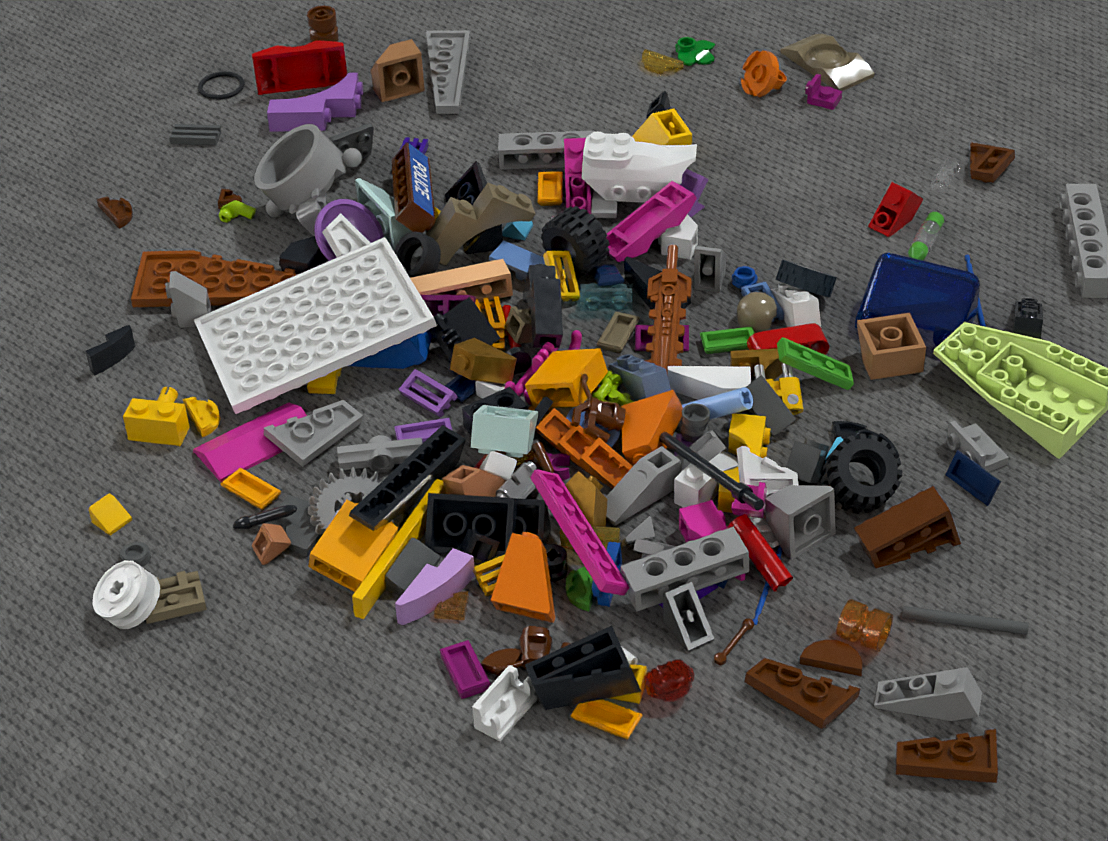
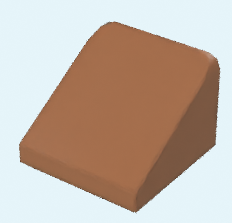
M263 523L251 546L261 564L265 565L287 549L291 541L282 526Z

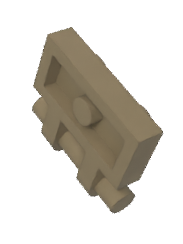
M181 571L176 573L177 576L160 580L157 577L160 584V594L155 608L146 618L147 624L207 610L198 571L190 573Z

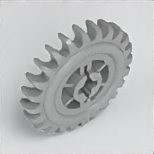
M352 467L350 477H347L343 469H340L338 480L334 477L333 473L329 474V484L324 479L320 480V489L318 487L313 488V496L309 497L310 506L308 507V514L311 516L310 523L316 526L315 532L317 534H323L338 513V511L335 512L334 510L336 505L341 508L346 500L360 503L380 484L377 482V471L369 479L367 478L366 468L363 469L362 474L358 477L355 468ZM403 514L392 520L393 524L398 527V530L399 523L403 521Z

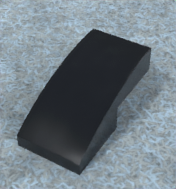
M130 325L106 334V342L85 351L90 371L94 376L120 362L136 347Z

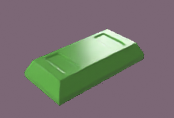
M752 327L701 332L700 337L705 353L712 354L748 349L747 340L754 334Z

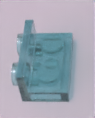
M596 283L581 284L580 311H632L633 284L599 286Z

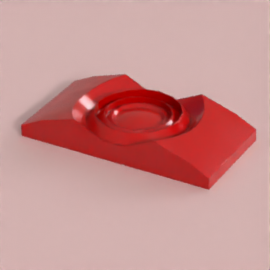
M313 41L297 47L277 45L252 54L258 95L334 86L347 76L344 43Z

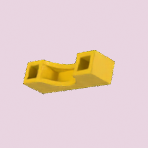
M733 413L729 429L728 452L737 455V448L746 446L750 448L749 452L761 458L767 457L768 447H764V445H769L771 428H766V416ZM738 467L723 471L738 483L740 482ZM720 485L718 511L733 513L731 507L735 498L732 497L729 490Z

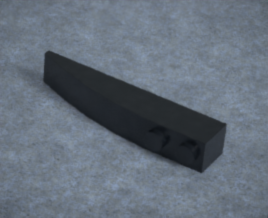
M442 425L350 511L349 516L373 531L388 524L423 498L435 480H442L459 463L466 438Z

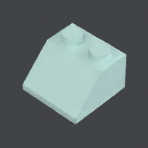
M482 405L473 414L471 448H478V452L483 454H489L491 451H504L509 457H523V454H528L532 448L538 411Z

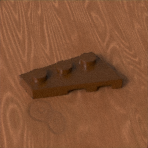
M767 658L762 659L747 671L744 681L821 729L849 707L859 697L860 688L849 685L848 689L832 685V679L823 676L819 680L803 675L801 669Z
M996 729L985 730L983 736L970 737L968 733L956 734V739L940 741L936 737L897 742L896 774L997 783Z

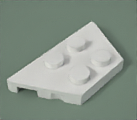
M746 446L737 448L740 482L759 486V482L766 483V497L787 485H798V475L796 472L786 467L778 466L775 461L767 457L761 458L749 452L750 448ZM766 508L764 509L763 518L749 517L771 548L779 545L766 522Z

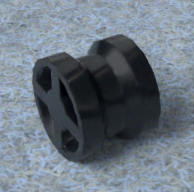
M556 544L544 546L547 553L550 581L563 579L568 573V565L566 563L567 551L564 547Z

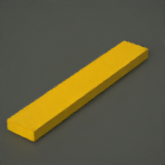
M437 479L434 481L352 595L355 617L361 619L366 617L386 588V573L412 537L420 540L426 532L428 493L447 494L442 480Z

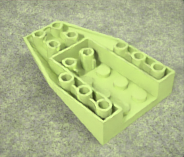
M964 322L934 349L933 354L987 402L1056 458L1060 459L1108 410V368L1050 341Z

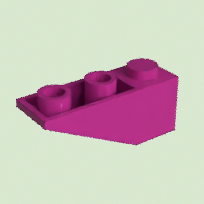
M712 500L679 509V530L686 542L728 529L723 512L717 510ZM745 573L738 575L735 578H737L740 581L745 580Z

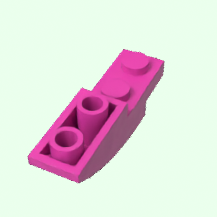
M586 138L564 139L566 209L576 206L587 210L591 214L590 185L582 179L583 151Z

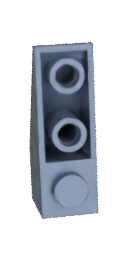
M632 354L618 357L616 362L609 364L614 374L621 376L622 384L636 401L671 390L666 369L655 365V363L644 361V359L634 357Z

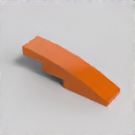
M555 408L535 428V431L557 450L569 455L570 460L612 489L633 467L601 438L596 440L584 433V428L580 425L577 427L572 426L571 422Z

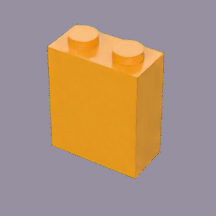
M601 349L553 351L525 384L533 408H536L542 398L546 396L554 401L550 408L576 407L584 403L587 397L581 384V376L583 374L588 375L587 385L590 393H592L608 373Z
M346 500L310 552L308 567L355 592L396 536L398 527L391 521L374 531L349 516L350 511L359 503Z

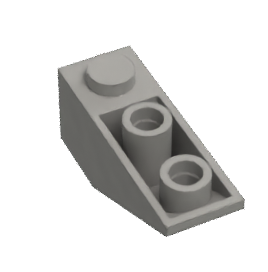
M663 446L639 459L606 496L608 499L606 519L615 526L674 491V479L681 473V460Z
M968 667L880 681L878 682L874 707L935 719L956 721L979 717L982 691Z

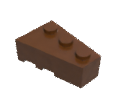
M934 486L917 493L906 501L894 505L887 511L854 527L860 545L875 568L911 559L910 554L926 550L927 553L935 552L936 546L950 542L953 546L961 544L950 509Z

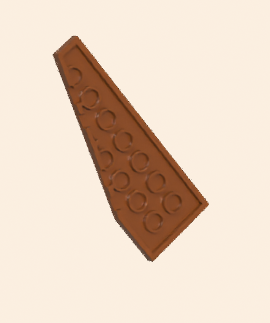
M194 250L146 251L142 253L131 302L132 307H171L173 301L172 298H167L166 283L170 282V272L176 271L207 288L211 306L229 305L298 274L293 269L286 268L283 272L274 270L272 265L241 259L232 262L222 259V256L215 254L211 258L201 255V252Z

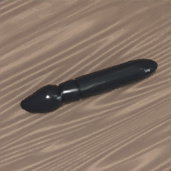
M285 505L252 516H242L234 522L233 528L250 529L252 526L285 518L294 514L297 511V507L295 505Z

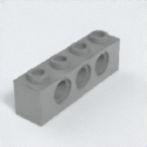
M594 131L499 134V169L565 167L564 139L586 138Z
M731 527L696 540L688 541L674 548L660 551L657 554L631 561L621 566V574L630 587L627 595L637 612L662 603L663 593L692 581L696 591L749 572V551L735 528Z

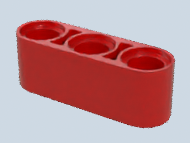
M815 323L757 332L747 340L749 350L778 349L777 343L782 337L824 355L828 353L830 348L822 328Z

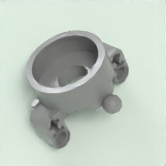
M305 124L292 129L271 146L261 159L255 172V185L270 199L266 204L268 215L279 217L282 216L285 210H289L291 214L296 212L299 222L315 236L314 227L317 215L327 205L326 192L330 189L335 179L346 173V167L354 168L361 163L362 155L355 148H349L342 153L316 125Z

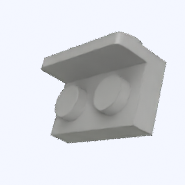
M956 421L949 422L946 441L951 450H959L988 472L1008 465L1009 457L976 423L961 428Z

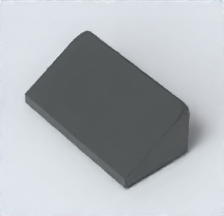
M412 537L385 575L386 590L401 596L426 564L436 567L440 561V556Z

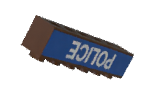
M406 142L392 158L395 219L412 232L423 233L424 231H429L436 221L430 161L427 156Z

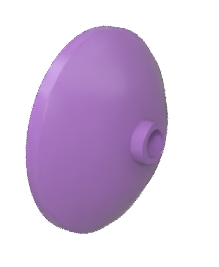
M338 199L328 203L318 213L315 221L316 242L323 255L329 261L337 257L322 231L340 214L370 243L384 238L383 230L375 215L364 205L349 199Z

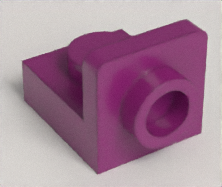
M816 74L811 81L807 82L805 94L808 95L807 104L834 110L842 99V91L828 86H821L820 74Z

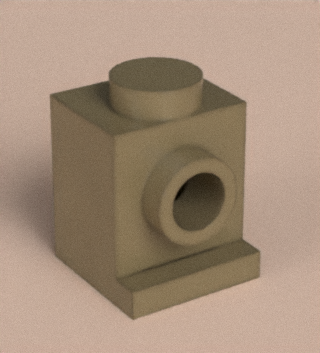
M514 306L510 309L504 328L517 344L532 342L530 309L518 310Z

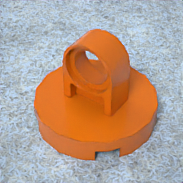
M765 50L761 52L755 51L747 58L742 70L746 71L744 79L741 78L743 90L749 95L756 97L765 96L772 89L779 90L787 81L784 73L779 70L777 57L771 52Z

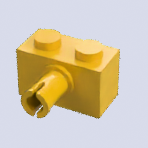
M163 387L157 401L132 398L123 415L128 440L175 446L182 445L190 427L185 404L174 403L178 398V393L174 388L169 387L167 394H165L168 388Z

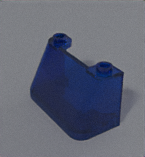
M893 253L881 254L874 265L856 315L855 328H857V320L910 313L916 327L933 331V342L938 346L964 322L973 323L977 314L980 281L976 275L968 271Z

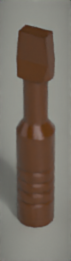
M542 442L533 444L531 447L541 470L554 473V468Z

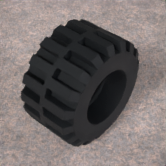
M576 206L573 208L568 207L547 222L541 230L542 246L545 251H570L576 278L587 274L603 262L609 254V240L606 238V231L603 230L601 223L595 219V216L589 214L585 209H580Z
M858 434L856 438L853 435L847 437L845 441H842L832 451L823 465L822 472L825 474L822 477V484H827L834 488L835 505L838 502L841 503V509L845 511L852 508V513L859 514L862 510L865 513L871 512L874 508L877 510L900 486L901 482L899 479L902 477V470L898 469L901 465L900 458L895 459L894 455L897 452L894 448L889 450L886 447L888 442L885 440L881 442L876 441L877 436L870 435L868 438H866L865 434ZM857 462L868 467L873 474L874 485L866 486L857 482L850 473L849 463Z

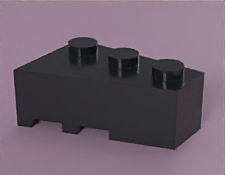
M612 625L525 664L533 687L545 710L642 692Z

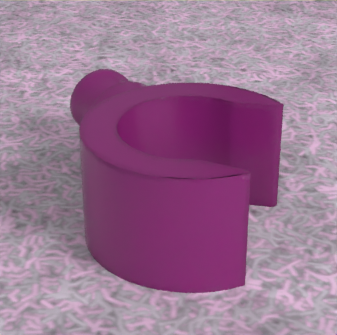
M547 453L554 468V473L558 474L561 480L570 478L569 468H556L557 466H570V456L563 453L555 455Z

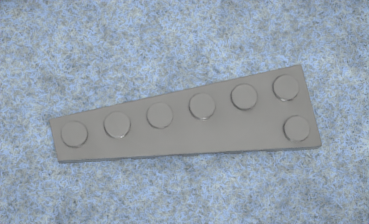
M470 30L426 31L436 114H459L470 45Z

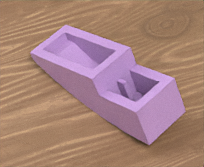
M452 548L438 567L426 564L395 603L397 623L405 625L435 611L463 590L475 577L473 573V556Z

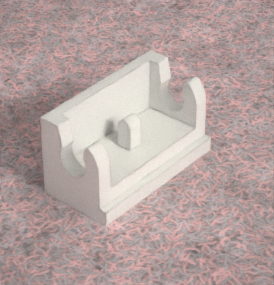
M511 665L503 671L472 706L474 728L500 742L537 700L530 677H527L524 683H521L518 679L517 668Z

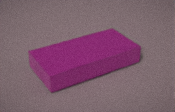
M469 640L440 649V656L461 699L485 692L491 686Z

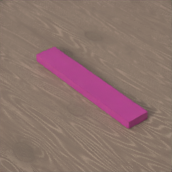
M534 470L530 476L532 482L600 592L625 596L630 588L560 476L551 472Z

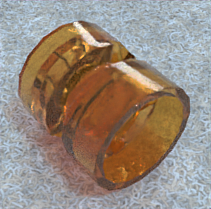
M850 599L841 612L836 630L837 637L851 642L860 640L861 646L880 652L889 636L893 615L877 608L869 611L868 605Z

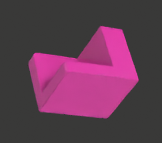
M759 482V486L747 485L752 488L756 496L764 501L763 508L755 510L747 503H740L735 499L732 502V512L734 515L747 514L748 517L763 518L767 494L766 483Z

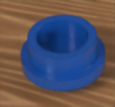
M738 267L732 275V284L737 288L757 284L758 277L751 267Z

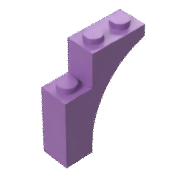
M348 73L336 85L313 95L293 99L270 100L267 110L269 130L291 131L301 125L313 124L321 131H325L327 122H331V117H356L357 109H361V96H363V82H359L358 73Z

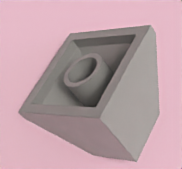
M787 485L765 498L766 522L786 557L790 560L836 534L834 488L831 486Z

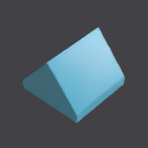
M509 222L504 227L502 235L504 237L525 240L533 227V222Z

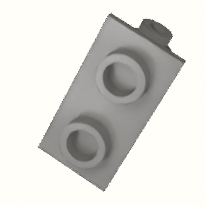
M530 461L522 463L511 475L514 481L511 478L508 479L496 491L495 497L525 499L528 495L536 493L538 490L530 478L534 470H536V465Z

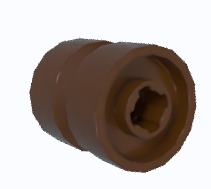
M325 5L311 8L307 12L308 26H310V41L337 42L339 35L338 27L336 26L335 9Z

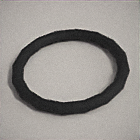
M229 71L215 72L200 80L198 90L200 94L210 99H226L241 92L245 82L243 77L237 73ZM231 76L240 82L236 90L227 94L214 95L203 90L204 83L214 77Z

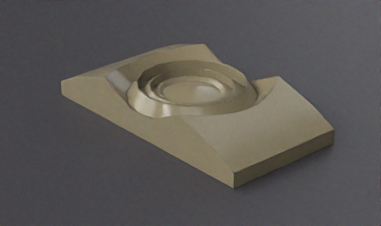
M814 34L781 48L780 53L812 75L820 74L821 81L836 90L844 91L874 77V72L858 53L847 52L830 35Z

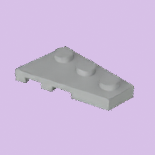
M341 400L315 409L313 414L300 419L297 417L287 419V423L283 425L264 427L263 435L303 467L360 425L363 421V415L346 401Z

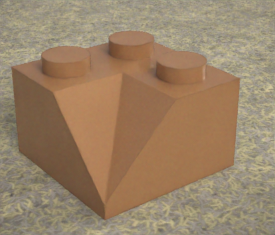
M412 39L391 44L371 69L373 90L381 102L425 91L422 56Z
M910 313L857 320L863 364L871 380L924 372L926 346Z

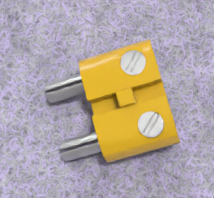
M783 363L784 378H779V381L766 378L765 380L793 415H797L804 411L799 378L793 377L792 367ZM756 365L754 367L756 379L761 375L765 378L764 366Z

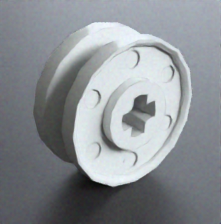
M122 561L106 571L97 583L93 593L92 604L94 610L98 615L119 629L133 628L148 618L155 608L160 594V584L157 577L134 561Z

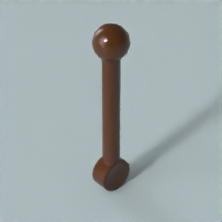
M744 619L742 628L722 652L715 654L714 662L717 665H724L727 662L726 656L746 631L754 627L752 619Z

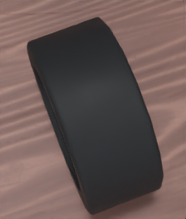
M416 231L407 233L400 239L394 250L410 278L435 273L438 268L441 256L439 244L434 238ZM422 245L421 259L417 266L411 270L410 262L412 255Z

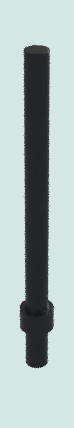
M663 432L660 435L659 439L663 444L729 490L732 497L744 504L747 503L755 510L763 508L764 501L756 496L752 488L745 483H738L668 432Z

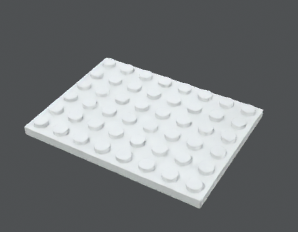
M385 237L194 319L235 414L249 410L253 406L274 399L278 395L299 388L303 384L324 377L328 373L349 366L360 359L374 355L385 348L399 344L410 337L424 333L437 326L433 315Z

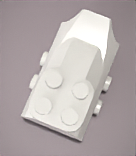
M593 132L585 139L582 179L607 201L645 203L671 181L679 185L682 183V174L690 164L696 161L697 144L656 145L636 142L627 133L604 134L603 132Z

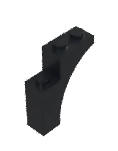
M545 264L529 265L523 291V301L529 304L533 348H542L546 342L552 343L554 348H560L563 337L560 279H556L555 266H547Z

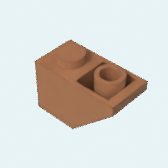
M465 465L460 466L442 478L447 494L495 497L496 491L507 481L484 470Z

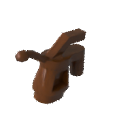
M583 374L581 376V384L588 401L574 408L571 425L577 427L580 424L581 413L585 411L584 433L596 440L601 438L606 443L610 434L596 427L595 423L609 431L613 429L620 431L624 424L626 409L620 407L616 402L602 401L592 397L587 385L588 375Z
M538 626L525 627L519 638L522 651L521 660L509 665L515 668L523 666L526 669L525 664L549 654L553 643L549 630ZM564 642V643H562L561 648H563V647H565V646H567V645H569V644H571V643ZM496 664L493 670L500 673L509 665L502 666L501 664Z

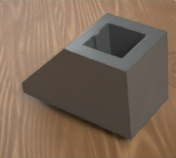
M807 438L804 443L795 441L786 468L796 472L798 479L817 485L825 474L822 472L830 446Z

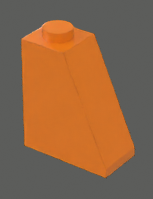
M674 390L621 406L626 409L622 427V452L632 466L639 459L659 447L667 448L660 441L659 437L663 432H668L673 436L682 417L683 409Z
M523 532L522 535L512 533L491 602L497 610L554 623L555 611L546 549L541 539L535 534Z

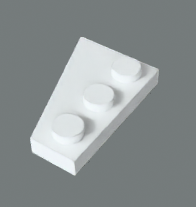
M342 214L336 217L322 231L337 258L370 244Z

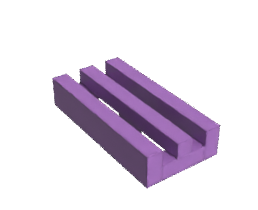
M416 369L398 389L402 395L440 418L444 415L443 410L445 408L448 410L451 406L449 402L457 399L454 391ZM417 379L443 394L444 398L442 399L415 383V380ZM409 388L414 389L415 391L434 401L438 405L435 406L434 404L430 403L429 401L410 391Z

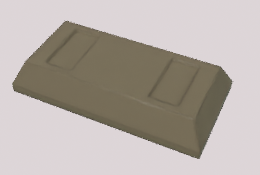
M615 311L598 340L597 346L603 350L621 353L640 317Z

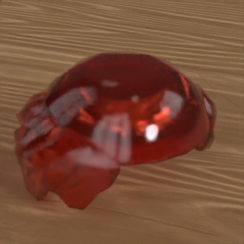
M674 659L673 661L658 665L656 669L653 668L645 674V689L650 697L664 702L681 700L689 693L692 682L695 679V673L682 660Z

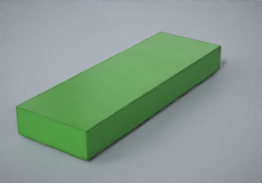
M783 337L777 343L780 362L846 390H849L854 385L850 365Z

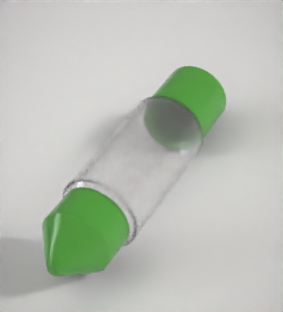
M929 213L917 231L908 251V255L913 261H923L931 251L944 223V217L940 213Z

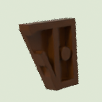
M972 142L970 144L971 179L994 183L1015 159V150Z

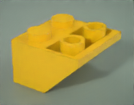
M675 109L652 113L632 136L636 142L656 145H692V133Z

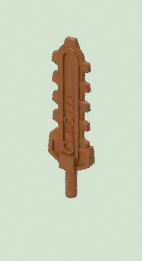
M677 245L668 246L666 269H662L661 273L648 279L647 297L656 305L655 309L649 311V318L654 319V325L648 327L647 333L653 336V340L651 343L646 344V352L651 353V359L645 361L665 368L667 375L668 366H682V360L677 358V354L683 352L684 345L678 339L685 335V326L680 325V320L686 319V309L681 308V304L686 303L687 298L691 299L692 292L691 278L678 272Z

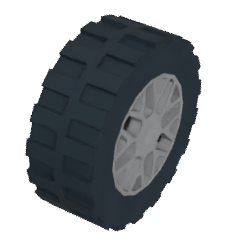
M782 259L775 280L818 295L831 297L837 277Z

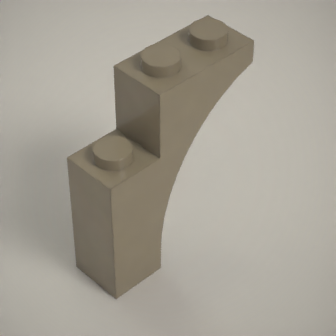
M487 183L473 205L465 200H457L450 197L436 218L435 224L426 235L437 241L441 250L439 263L447 265L456 251L478 233L503 223L530 222L535 216V211L530 198L526 195L513 193L502 185L496 186Z

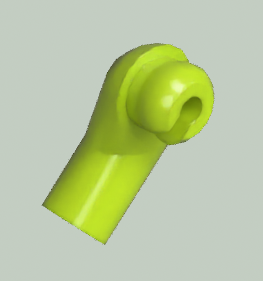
M235 200L224 205L220 209L218 217L225 223L230 222L231 219L239 215L252 220L256 213V208Z

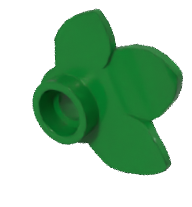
M682 37L675 45V51L678 53V60L685 65L691 66L695 62L707 65L714 62V56L709 51L715 47V43L706 40L695 41L691 37Z

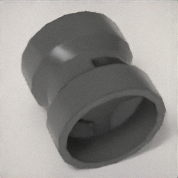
M692 403L682 409L683 424L681 426V436L684 440L694 443L709 431L710 410L705 405Z

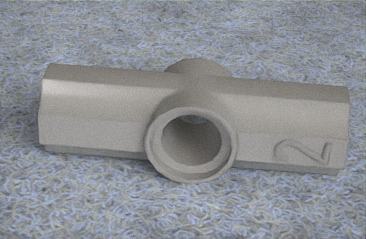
M378 435L371 438L367 444L337 447L339 469L349 470L352 467L355 469L370 467V469L374 472L377 471V473L388 472L394 465L405 461L423 444L422 437L392 441L387 436Z

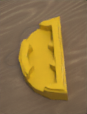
M197 397L183 399V404H185V408L202 438L211 434L220 422L218 406L211 400L206 402L197 400Z

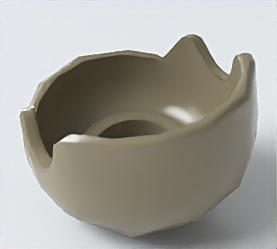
M751 292L745 295L737 306V319L740 327H752L754 333L768 330L771 327L772 319L777 317V307L774 298L763 292Z

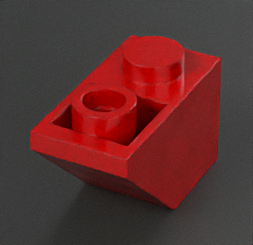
M891 182L868 227L887 237H891L912 221L923 198Z

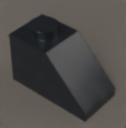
M313 236L290 243L279 257V266L283 272L288 268L295 270L296 274H301L324 264L327 258L321 252L316 238Z

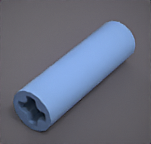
M743 387L686 403L682 407L684 408L692 403L705 405L710 410V420L750 409L753 406V397L749 389Z

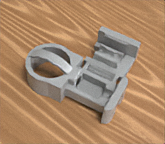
M713 430L707 431L706 434L689 446L690 449L708 462L726 448ZM678 454L676 457L681 460L682 472L690 462Z

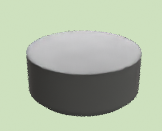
M143 542L128 543L120 551L121 562L134 561L141 567H144L151 559L149 547Z

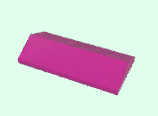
M288 402L194 448L193 452L217 479L223 482L239 468L247 470L283 452V450L263 435L264 427L270 425L277 427L287 423V419L293 417L300 419L307 415L301 406Z

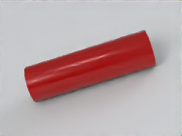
M747 514L740 515L727 526V528H735L749 551L750 560L773 591H777L779 586H786L793 579L791 573Z

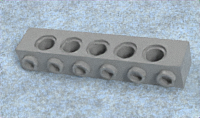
M1066 184L1065 193L1060 194L1059 204L1060 209H1063V224H1067L1065 235L1066 240H1070L1069 255H1073L1072 271L1076 272L1075 287L1080 288L1082 298H1108V234L1097 184Z

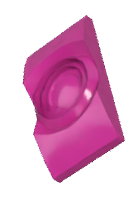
M671 181L607 233L606 238L609 240L608 255L617 262H621L627 256L634 258L646 253L652 242L660 237L668 228L679 226L697 199L695 194Z

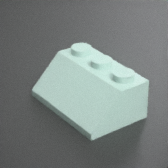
M360 178L355 179L358 203L364 205L375 215L381 225L384 237L394 251L400 239L412 231L395 219L393 197H390L383 189Z

